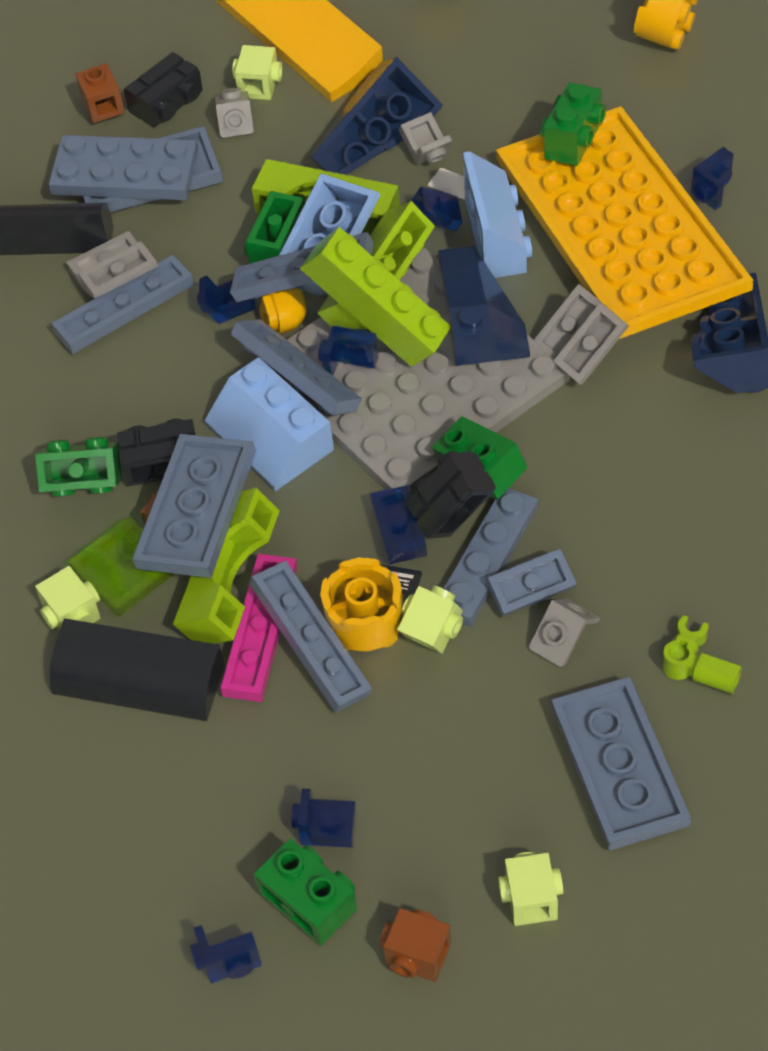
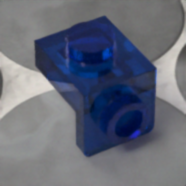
M421 186L414 197L407 201H412L435 226L457 231L463 222L458 196Z
M203 276L199 278L197 301L201 310L204 313H208L218 324L255 309V299L235 301L230 293L233 280L217 286L208 276Z
M332 326L328 339L321 341L318 359L320 362H323L324 369L331 375H334L338 362L374 369L379 358L376 333L367 332L362 329Z
M202 925L194 927L198 942L190 945L197 970L206 968L211 983L228 977L231 979L241 978L250 974L254 968L262 966L252 932L209 946Z

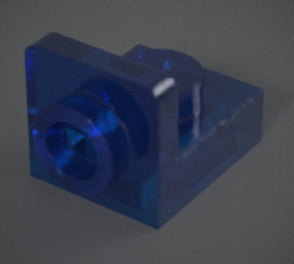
M722 147L693 168L691 193L700 202L706 203L714 210L722 206L724 186L732 177L734 154L725 147Z
M302 788L300 803H293L291 816L292 829H298L301 845L353 848L356 803L355 801L315 800L312 797L311 789Z

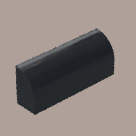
M107 203L0 205V255L85 253L112 239L114 226Z
M64 618L51 659L50 689L51 693L55 695L207 721L225 665L221 648L218 644Z

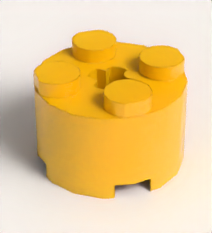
M645 0L643 6L639 5L633 32L642 39L679 51L685 32H690L695 20L696 13L691 12L692 5L697 4L698 0Z
M358 557L343 561L339 564V569L332 573L328 580L325 577L320 593L323 616L347 651L367 652L382 647H390L398 640L399 631L397 629L403 619L401 615L403 595L398 575L395 572L392 573L389 569L380 566L379 560Z

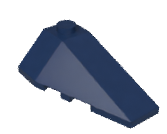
M398 57L382 61L358 88L309 157L321 170L346 175L403 141L399 132L401 124L430 112L434 117L443 104Z
M469 246L438 250L448 320L451 326L450 333L455 365L460 366L530 357L525 323L476 248Z
M756 273L749 274L753 279V290L711 305L707 315H702L698 334H694L691 339L694 368L736 393H756L768 388V334Z

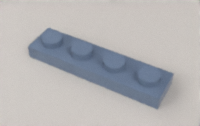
M368 232L354 235L353 237L357 240L358 244L369 254H372L374 242ZM315 246L236 267L230 293L236 302L251 298L257 299L263 295L282 290H291L297 286L314 282L300 270V267Z
M171 255L157 263L158 267L91 300L52 322L53 331L68 350L74 354L194 285L193 276L174 255Z
M261 319L235 322L231 335L242 343V347L247 352L259 356L277 374L283 375L293 383L292 386L295 390L308 395L316 401L318 407L323 412L330 415H339L357 411L362 400L361 397Z
M508 488L498 500L495 499L444 587L445 590L455 595L453 601L463 610L461 614L463 625L472 627L491 593L486 584L487 578L502 572L539 508V499Z
M283 561L253 575L250 586L334 712L337 713L369 697L373 688L287 561Z

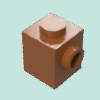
M107 63L75 73L81 99L93 123L125 113L120 89Z
M399 908L394 922L388 921L385 924L380 938V947L384 948L386 965L390 966L393 972L406 978H414L416 975L436 982L452 943L450 924L438 921L432 914L418 909L411 912Z

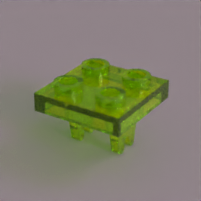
M130 516L68 561L69 566L83 583L89 581L96 589L100 599L118 617L175 575L174 573L136 569L132 558L143 529Z

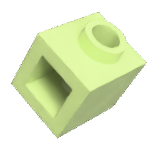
M242 45L239 59H234L232 74L233 78L236 79L237 88H240L241 92L248 91L250 99L271 100L276 82H280L282 79V62L277 61L275 47Z
M70 566L35 586L43 607L40 609V613L52 630L56 627L60 630L64 618L95 623L101 619L96 605L100 601L96 589L89 581L83 583Z
M435 585L431 591L418 586L415 594L409 595L402 607L401 615L403 619L397 630L406 638L442 654L449 639H454L461 629L463 623L461 614L463 610L453 601L455 595Z
M522 852L513 858L505 859V876L498 877L501 902H510L514 926L558 920L557 895L563 894V884L560 869L551 868L549 853Z

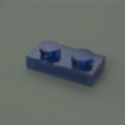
M406 485L371 493V503L389 565L427 556L425 539L416 523L418 519L413 517L406 505L407 500L411 497L409 486Z

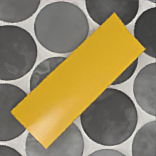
M215 0L267 47H275L276 55L330 102L337 100L362 85L380 62L383 61L382 46L327 0Z

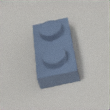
M561 548L492 575L486 580V584L501 617L574 589L577 585Z

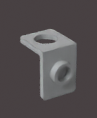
M570 599L552 600L529 648L559 667L565 666L585 625L598 623L601 617Z

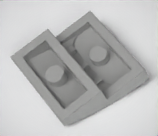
M129 231L66 262L75 280L94 299L158 267L157 261L141 241L137 242Z
M578 284L534 341L555 357L553 362L582 385L627 330L629 325L587 289Z

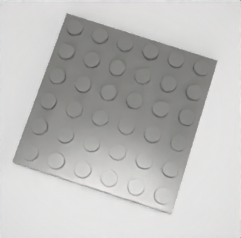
M423 248L415 256L408 267L407 273L400 281L408 285L415 295L430 308L436 310L441 318L449 324L439 259L426 248ZM322 317L287 339L362 398L357 411L330 415L323 412L318 407V403L308 395L298 392L330 422L333 442L397 502H400L416 490V483L422 478L431 475L438 468L437 458L431 447L461 416L496 433L570 380V376L553 362L555 357L529 335H527L530 357L456 366L449 330L436 352L412 367L369 329L362 334L356 332L341 338ZM278 374L282 379H284V380L293 388V386H292L293 383H291V382H290L288 379H286L283 375Z

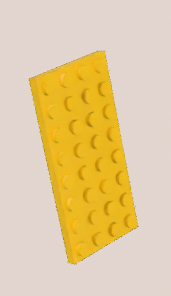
M622 106L606 111L602 125L599 126L590 147L587 148L578 166L545 159L544 138H541L540 134L496 149L497 162L506 171L512 184H515L517 191L581 285L629 325L619 339L753 290L752 277Z

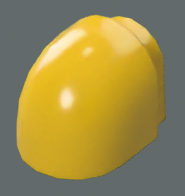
M301 289L282 290L261 297L259 313L262 321L277 333L282 334L292 331L303 322L307 308L305 296Z

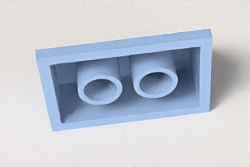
M470 151L463 152L465 204L477 252L495 278L527 273V258L532 257V246L530 237L523 236L522 231H525V220L523 211H516L515 206H518V194L515 184L509 185L505 170Z
M320 174L279 256L316 246L318 242L338 227L352 236L361 234L380 194L377 191ZM315 282L296 287L318 296L328 294Z
M259 357L228 378L204 420L205 425L218 438L252 441L254 443L256 453L250 468L275 492L334 450L330 422Z

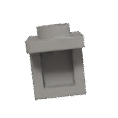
M229 88L222 90L221 95L215 96L221 137L245 135L254 132L248 91L241 92L240 88Z
M431 112L401 124L399 127V132L417 166L427 161L430 165L435 164L447 156L453 141L450 135L443 136Z

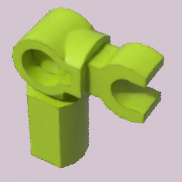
M682 616L677 624V635L664 647L663 673L673 680H684L691 676L695 682L734 694L741 677L742 666L704 653L697 655L698 647L702 646L708 638V623L703 622L700 630L692 632L687 630L688 616Z

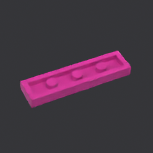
M257 554L252 576L283 561H287L296 575L298 568L296 558ZM249 583L244 601L245 610L233 641L220 689L222 697L263 702L281 631Z

